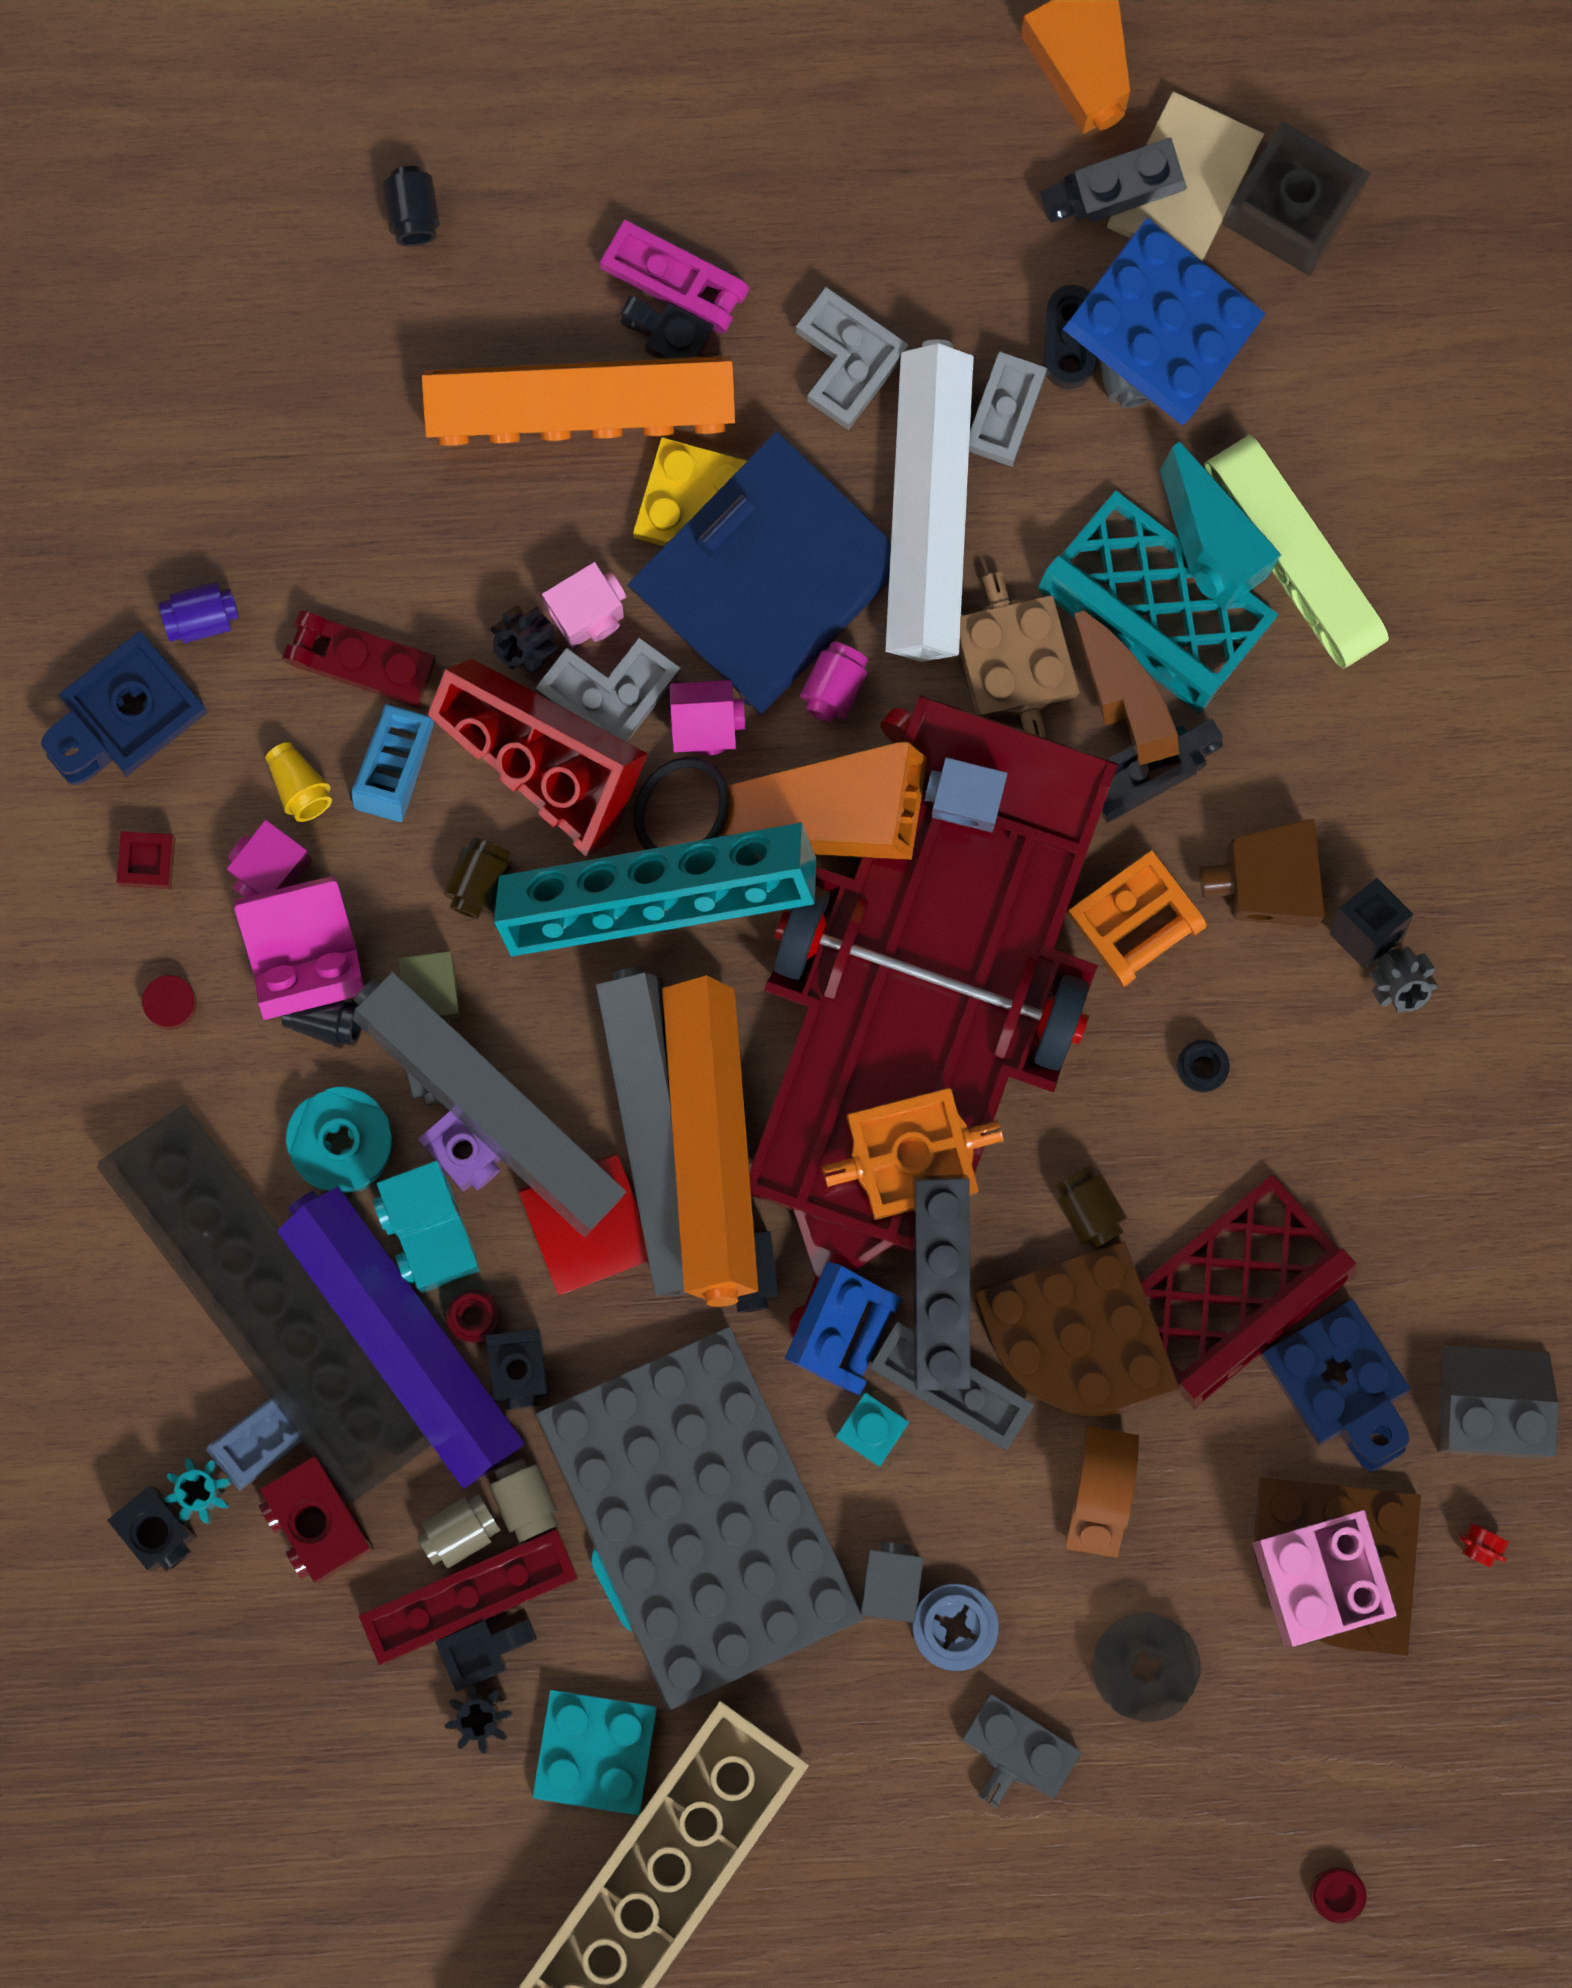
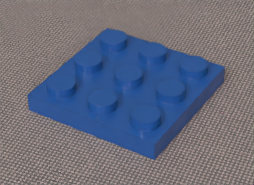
M1146 218L1063 327V330L1183 426L1195 413L1266 313L1149 218Z

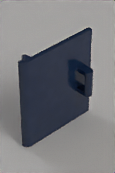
M776 431L627 586L724 680H732V687L742 696L744 704L752 705L762 715L820 655L821 651H824L887 586L890 574L891 540Z

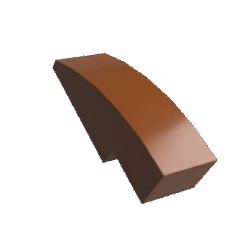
M1085 611L1074 613L1078 640L1104 724L1109 725L1125 720L1139 766L1179 755L1178 733L1166 703L1149 674L1133 653L1108 628Z

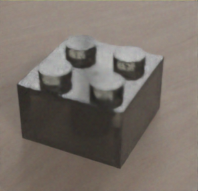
M1282 121L1230 203L1223 225L1310 277L1361 197L1371 173Z

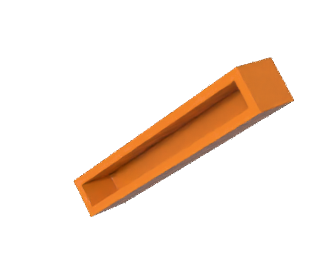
M732 356L424 370L422 374L426 438L438 437V445L444 446L468 444L469 436L489 435L490 443L520 441V433L540 432L541 440L544 441L571 439V431L592 430V438H616L623 436V428H643V435L664 436L674 434V426L694 425L695 433L710 434L724 432L725 424L735 423Z

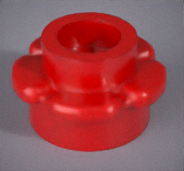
M1470 1523L1464 1536L1459 1534L1458 1539L1466 1543L1462 1552L1465 1556L1489 1568L1492 1567L1495 1559L1503 1563L1507 1561V1558L1503 1557L1510 1543L1509 1541L1474 1523Z

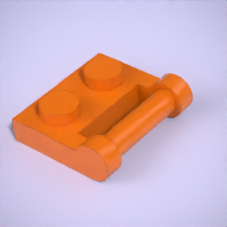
M1153 850L1069 909L1067 913L1103 961L1110 975L1122 988L1136 979L1135 973L1185 936L1188 934L1196 936L1207 928V924L1200 912ZM1169 904L1177 917L1122 956L1114 944Z

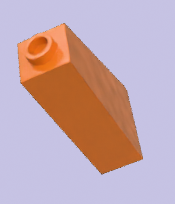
M898 742L727 785L730 796V808L727 821L719 836L802 822L816 855L912 860L928 758L910 743Z

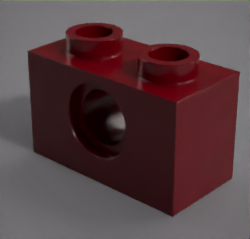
M314 1456L259 1489L266 1500L259 1505V1509L274 1533L281 1529L285 1532L293 1548L286 1551V1555L301 1579L310 1575L314 1583L320 1584L375 1550L321 1458ZM318 1507L326 1516V1528L318 1537L307 1538L300 1530V1517L307 1509Z

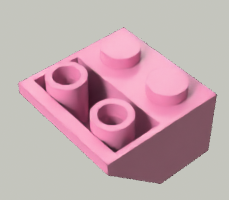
M1364 1510L1252 1542L1284 1647L1297 1646L1397 1616Z

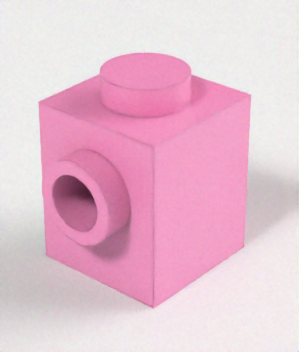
M595 562L542 594L544 608L571 649L590 638L597 642L608 637L619 628L620 624L618 621L624 618L623 606L620 602L626 598L624 590L611 571L603 575Z

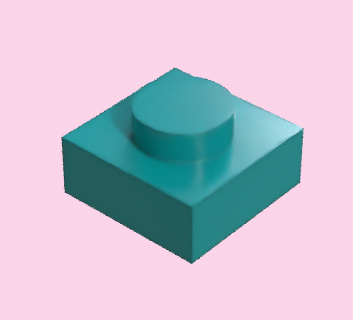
M865 1393L835 1438L880 1468L909 1422Z

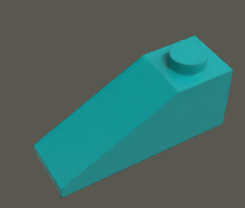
M1178 442L1171 448L1159 471L1189 573L1195 578L1200 591L1208 598L1214 599L1224 610L1266 580L1281 557V553L1182 443Z

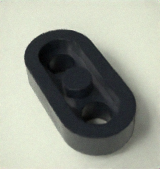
M1066 285L1054 291L1048 300L1045 313L1044 367L1047 368L1046 376L1054 385L1063 389H1076L1085 385L1092 377L1096 365V356L1063 330L1067 321L1063 319L1062 312L1065 310L1076 311L1090 293L1087 289L1078 285ZM1071 358L1077 362L1078 368L1074 371H1066L1061 367L1060 362L1063 359Z

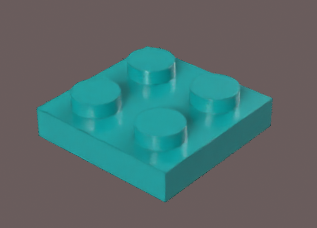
M550 1690L533 1799L640 1815L657 1707Z

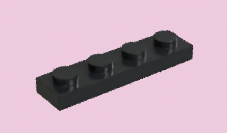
M967 1174L913 1176L914 1386L917 1391L970 1389V1179Z

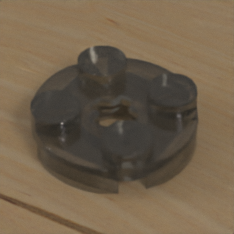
M1136 1613L1115 1621L1100 1636L1095 1645L1091 1670L1097 1692L1102 1700L1117 1714L1141 1722H1154L1175 1715L1187 1704L1198 1684L1201 1674V1663L1195 1642L1190 1634L1180 1625H1177L1171 1619L1154 1613ZM1142 1651H1146L1149 1659L1158 1658L1161 1664V1668L1153 1672L1154 1681L1150 1683H1145L1142 1676H1133L1131 1672V1666L1138 1663L1137 1654Z

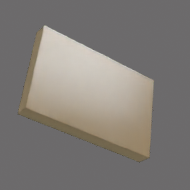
M1172 92L1147 145L1170 137L1172 138L1187 189L1113 215L1108 222L1107 228L1131 238L1145 219L1149 218L1203 262L1262 142L1264 133L1178 93Z

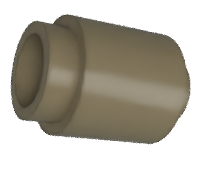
M521 1459L495 1471L498 1481L489 1485V1488L509 1533L514 1531L519 1543L559 1526L554 1516L558 1509L538 1464L527 1467L524 1459Z
M477 1494L469 1500L464 1496L422 1521L421 1525L425 1533L418 1536L417 1539L433 1565L442 1560L445 1566L450 1568L492 1542L490 1537L501 1530L480 1494Z

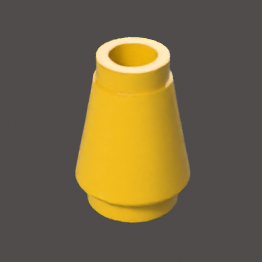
M285 742L279 744L266 754L265 760L269 765L286 814L293 815L298 822H306L318 817L330 807L332 803V798L329 795L330 785L295 749L292 743Z

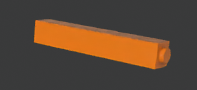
M706 975L664 987L662 991L684 1292L705 1299L708 1306L723 1307L736 1304L738 1296L758 1292L735 989Z

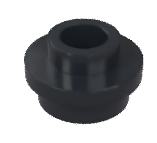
M1197 1040L1188 1044L1181 1051L1177 1059L1176 1068L1179 1079L1187 1088L1195 1092L1207 1093L1216 1090L1225 1082L1229 1074L1230 1063L1226 1052L1221 1046L1209 1040ZM1198 1058L1207 1059L1212 1066L1211 1074L1207 1076L1198 1075L1193 1069V1062Z

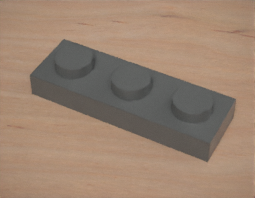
M898 1322L869 1368L1004 1451L1009 1449L1034 1406L1031 1402L971 1366L970 1389L917 1391L914 1386V1332Z

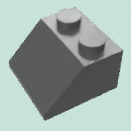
M1442 1346L1438 1452L1547 1459L1556 1456L1558 1398L1550 1352Z

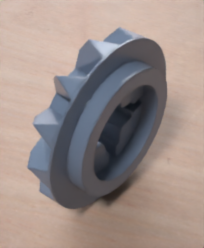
M949 1584L931 1591L924 1597L917 1607L915 1623H913L912 1629L919 1651L929 1662L945 1670L962 1671L979 1665L990 1655L997 1642L999 1623L993 1605L984 1594L967 1585ZM964 1605L967 1606L964 1625L971 1630L970 1633L977 1636L976 1640L974 1641L969 1637L966 1639L957 1637L953 1643L949 1644L947 1649H944L943 1645L946 1641L944 1637L947 1630L940 1625L941 1622L934 1619L935 1615L937 1614L942 1618L944 1616L954 1618L958 1612L962 1611Z

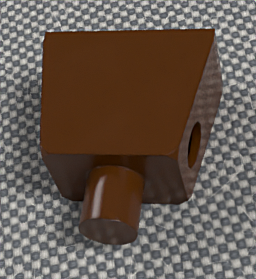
M1314 819L1303 820L1234 838L1227 847L1228 864L1200 866L1202 897L1231 895L1233 916L1236 920L1311 927L1318 926L1325 917Z

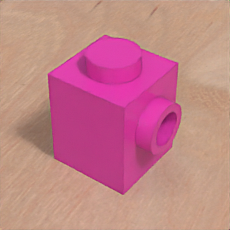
M732 680L670 684L673 753L695 751L700 755L711 756L720 754L725 749H736L735 730L745 729L743 698L733 699Z
M265 820L252 837L245 835L236 843L228 856V860L232 863L227 870L232 878L237 881L232 889L242 898L293 886L313 860L306 849Z

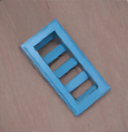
M385 704L351 791L353 807L356 810L396 822L403 821L435 721L428 715ZM393 727L417 735L415 740H410L389 734L390 729ZM384 747L408 753L409 756L406 759L383 752ZM380 767L401 774V777L399 779L377 772V769Z

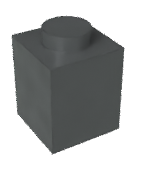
M881 1541L880 1551H868L860 1615L915 1623L923 1557L912 1556V1545Z

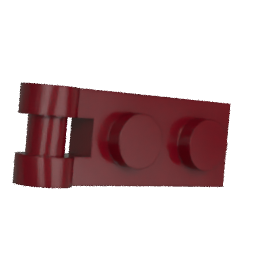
M298 611L293 625L297 632L293 643L286 645L281 658L282 661L291 666L420 707L436 662L435 655L326 620L308 611ZM316 637L330 641L325 656L312 652Z

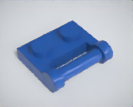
M827 1261L784 1359L845 1391L861 1396L867 1383L863 1379L891 1312L897 1314L903 1298L875 1285L841 1265ZM867 1302H870L872 1305L846 1365L844 1369H841L839 1366Z

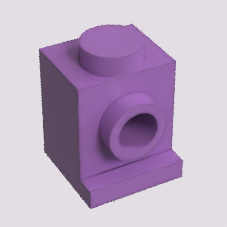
M448 1112L418 1138L423 1147L439 1162L443 1170L463 1192L471 1185L476 1190L481 1189L500 1172V1168L496 1164L501 1159L451 1112ZM461 1141H467L473 1146L471 1156L464 1160L457 1159L453 1154L455 1145Z

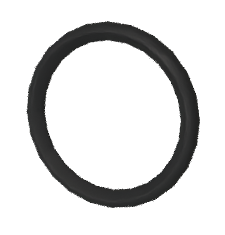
M682 757L669 761L650 775L641 788L634 810V828L637 839L644 850L658 848L647 835L644 825V812L650 793L667 774L682 768L700 769L706 772L716 784L719 794L718 814L712 829L704 839L719 837L727 821L730 796L726 780L718 768L709 761L698 757Z

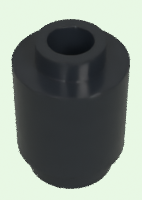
M402 166L394 169L391 172V176L382 183L390 233L395 235L397 244L401 246H420L432 242L437 237L436 228L440 225L432 176L429 173L421 172V169L417 166Z

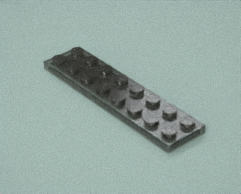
M185 1103L98 1161L97 1169L313 1455L317 1456L325 1471L351 1505L432 1447L277 1232L279 1229L278 1225Z

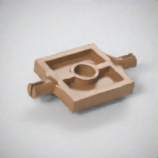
M995 572L994 576L992 573L982 577V582L985 586L989 606L980 612L962 615L960 621L959 654L975 713L986 718L999 715L1020 716L1024 731L1048 739L1040 711L1051 703L1076 698L1080 693L1053 595L1025 602L1009 601L1003 572Z

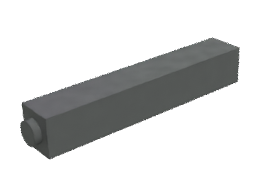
M632 967L613 972V981L597 984L596 987L655 1295L677 1296L686 1293L684 1292L662 991L664 984L662 977L644 973L642 967Z
M394 972L383 982L374 977L356 995L354 1001L359 1006L355 1009L353 1020L584 1238L622 1199L627 1191Z

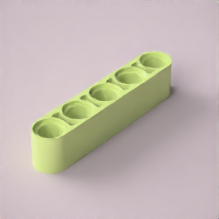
M1247 435L1204 463L1205 470L1281 553V557L1272 570L1273 574L1339 667L1347 668L1388 641V633L1380 617L1262 446L1253 436Z

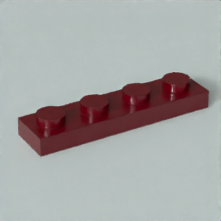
M555 1529L358 1616L378 1665L381 1666L579 1578L559 1531Z

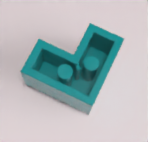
M438 1161L377 1183L381 1197L373 1199V1205L383 1230H386L388 1235L395 1233L400 1239L404 1252L395 1255L402 1277L409 1284L415 1282L418 1290L421 1293H425L481 1271L446 1173Z

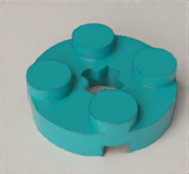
M333 1087L326 1089L325 1092L316 1094L311 1099H306L296 1108L287 1127L286 1145L293 1166L307 1183L324 1192L339 1187L342 1193L345 1194L365 1190L374 1180L381 1176L391 1159L393 1134L388 1117L372 1097L357 1089ZM341 1126L349 1128L348 1137L354 1140L353 1147L351 1149H343L340 1155L332 1154L333 1146L325 1141L329 1132L338 1133Z

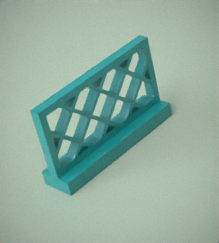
M1115 490L1062 555H1058L1049 565L1037 590L1046 597L1053 595L1055 604L1074 618V613L1085 611L1095 618L1133 653L1150 677L1197 713L1201 714L1213 699L1215 693L1264 635L1279 614L1250 592L1224 610L1214 599L1190 601L1186 578L1194 577L1189 573L1188 567H1184V563H1187L1180 539ZM1114 510L1132 522L1134 537L1108 539L1105 521ZM1098 530L1099 539L1090 540ZM1163 546L1173 554L1175 568L1149 570L1145 547ZM1136 548L1140 571L1113 572L1110 550ZM1101 550L1104 573L1086 574L1071 563V561L1079 552ZM1177 579L1180 602L1154 604L1151 581ZM1141 581L1145 604L1127 606L1117 598L1115 583ZM1100 584H1106L1107 589H1105ZM1244 608L1259 619L1260 622L1252 631L1231 632L1227 609ZM1217 610L1221 633L1195 635L1192 612ZM1182 613L1186 636L1168 637L1158 629L1156 614ZM1141 615H1147V620L1144 619ZM1242 642V644L1234 652L1233 643ZM1223 644L1226 663L1217 674L1199 661L1197 646ZM1187 646V647H1188V651H1186V650H1185L1184 648H1182V647Z

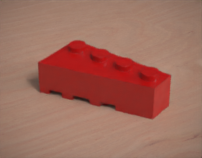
M473 658L445 669L428 712V716L477 760L483 758L501 775L499 780L513 792L519 790L540 809L538 814L552 827L558 825L575 841L572 845L583 855L588 857L611 844L648 756L647 752Z

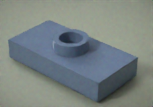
M291 1382L212 1442L206 1451L240 1492L320 1430L325 1422Z

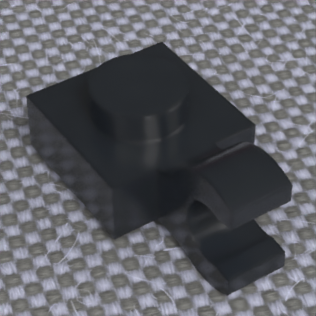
M629 296L621 311L623 317L620 323L650 337L645 345V352L659 359L700 357L714 329L712 323L668 302L661 315L644 301Z
M529 1619L493 1634L488 1620H484L435 1643L454 1689L457 1692L508 1670L502 1654L536 1640L537 1637Z

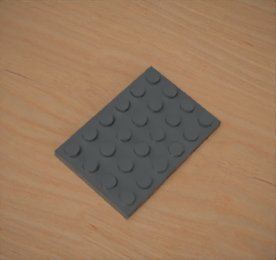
M730 1327L536 1413L537 1422L668 1711L865 1619L864 1616L860 1615L859 1605Z

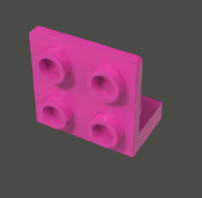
M329 876L235 900L234 910L254 973L257 999L263 1020L354 998L365 986L360 959L336 877Z

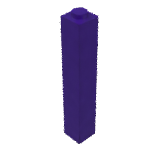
M339 1187L319 1197L315 1191H311L295 1201L288 1208L292 1216L277 1232L462 1488L468 1487L499 1467L525 1443L409 1283L402 1277L401 1272Z

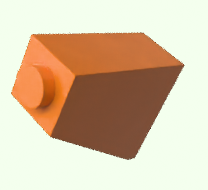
M1051 0L1024 15L1020 36L1082 134L1095 127L1100 131L1108 129L1120 121L1125 115L1124 111L1126 110L1130 95V84L1119 0Z

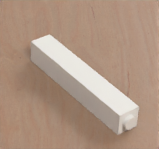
M938 339L924 341L920 348L901 352L886 652L919 662L959 655L973 356L954 349L953 344L949 341Z

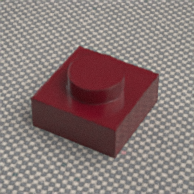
M121 831L116 883L122 887L172 889L176 842L174 835Z

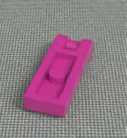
M625 219L600 261L601 270L667 304L670 302L714 325L713 331L721 334L726 333L733 320L730 314L736 303L742 304L750 290L749 286L739 278ZM706 286L719 292L713 304L700 298Z

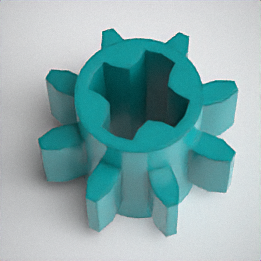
M187 1458L185 1460L187 1472L181 1476L168 1473L166 1476L171 1482L175 1483V1493L165 1497L164 1501L171 1504L179 1503L183 1507L179 1513V1520L186 1522L190 1519L193 1511L199 1512L203 1523L209 1524L211 1523L210 1510L216 1506L225 1509L229 1508L230 1505L227 1501L221 1499L222 1489L229 1487L232 1482L230 1479L224 1478L218 1480L213 1476L217 1470V1463L215 1461H209L204 1470L201 1471L197 1469L193 1459ZM205 1477L207 1480L205 1481L204 1488L210 1492L209 1498L206 1501L197 1499L192 1505L190 1502L193 1495L186 1490L187 1486L191 1481L200 1483Z

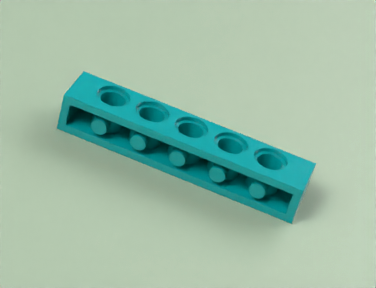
M800 822L499 876L494 923L510 956L513 957L814 905L816 856L804 826Z

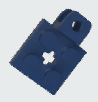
M138 631L58 694L60 700L70 712L49 728L41 740V746L46 752L48 760L70 785H78L89 780L111 763V760L127 777L207 714V710L142 632ZM130 693L135 698L141 694L146 696L147 700L142 704L144 711L139 715L133 713L124 715L120 711L125 706L122 700L125 694ZM71 749H78L73 755H65Z
M1353 1299L1262 1353L1264 1362L1318 1446L1341 1434V1438L1356 1461L1370 1472L1380 1469L1404 1454L1409 1443V1433L1392 1402L1409 1393L1411 1388ZM1334 1359L1336 1363L1345 1362L1350 1369L1345 1373L1346 1380L1348 1381L1346 1384L1340 1386L1336 1380L1326 1382L1322 1378V1374L1327 1370L1326 1361ZM1376 1434L1382 1435L1386 1438L1388 1444L1378 1446L1372 1442L1371 1436Z

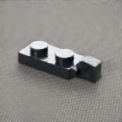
M1170 137L1074 171L1075 173L1065 176L1064 182L1041 191L1040 195L1045 212L1051 223L1073 215L1076 220L1089 218L1090 222L1093 223L1185 191L1187 186L1174 143Z
M1213 719L1202 723L1188 732L1183 725L1176 727L1179 755L1139 766L1132 745L1107 759L1118 763L1101 812L1106 823L1197 774V771L1207 765L1205 758L1223 747V735Z

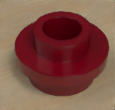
M470 1289L457 1294L451 1300L447 1308L446 1320L450 1331L458 1339L468 1343H478L486 1340V1335H492L496 1331L500 1320V1313L495 1300L489 1294L481 1290ZM470 1307H478L483 1312V1320L477 1326H468L464 1322V1313Z

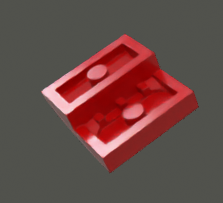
M617 1152L595 1160V1162L627 1192L585 1238L530 1186L518 1190L558 1296L649 1261L639 1208Z

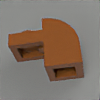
M1086 1426L1077 1467L1076 1491L1066 1534L1065 1549L1118 1558L1124 1529L1128 1526L1138 1464L1139 1435Z

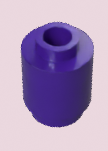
M218 581L171 593L169 600L159 602L162 621L170 642L182 639L183 643L186 644L232 631L230 621L239 618L231 588L221 591Z

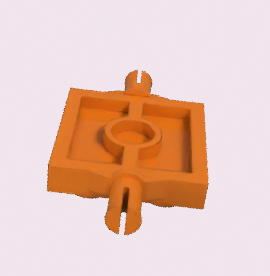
M948 1088L848 1114L847 1120L854 1143L852 1159L822 1165L823 1175L826 1176L827 1188L858 1179L868 1195L873 1218L877 1220L913 1210V1176L967 1174L970 1179V1195L977 1194L979 1190L972 1168L973 1149L998 1142L1002 1143L1004 1140L1002 1131L985 1135L1000 1130L1001 1127L998 1120L967 1128V1125L957 1112L952 1090Z

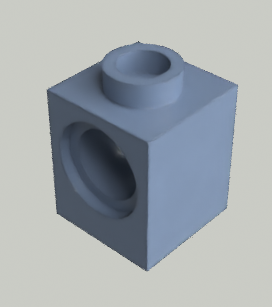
M945 758L942 772L932 770L924 801L934 803L931 818L993 833L1007 773Z

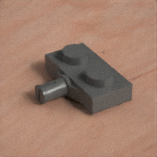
M992 1694L988 1695L961 1739V1742L982 1754L990 1766L995 1769L981 1793L978 1794V1797L984 1802L987 1801L998 1784V1788L988 1802L990 1806L996 1809L999 1807V1803L1012 1782L1030 1785L1051 1800L1055 1799L1082 1754L1080 1750Z

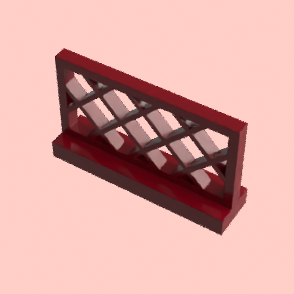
M1273 1174L1141 1282L1146 1298L1165 1300L1163 1327H1157L1159 1335L1163 1336L1162 1343L1166 1354L1168 1352L1169 1337L1200 1339L1199 1358L1183 1372L1169 1359L1181 1395L1194 1410L1356 1275L1357 1263L1343 1248L1340 1250ZM1270 1193L1286 1209L1284 1227L1253 1224L1254 1206ZM1248 1212L1247 1224L1235 1223ZM1291 1215L1302 1228L1290 1227ZM1224 1231L1246 1233L1244 1260L1213 1258L1214 1239ZM1252 1234L1284 1236L1282 1263L1250 1261ZM1289 1236L1312 1238L1325 1253L1311 1265L1287 1264ZM1207 1246V1257L1195 1256ZM1183 1265L1206 1266L1204 1294L1172 1291L1174 1272ZM1212 1267L1243 1269L1241 1297L1210 1294ZM1249 1270L1281 1272L1280 1291L1270 1299L1247 1297ZM1287 1273L1299 1274L1286 1285ZM1167 1279L1166 1291L1154 1290ZM1172 1300L1203 1303L1201 1330L1169 1328ZM1209 1303L1241 1306L1239 1325L1229 1333L1207 1331ZM1247 1306L1259 1307L1246 1318ZM1206 1340L1219 1341L1205 1352Z

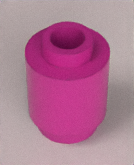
M831 642L827 651H821L800 694V698L807 703L805 711L811 716L827 723H833L835 717L846 719L868 674L865 670L868 658L852 647L838 642Z

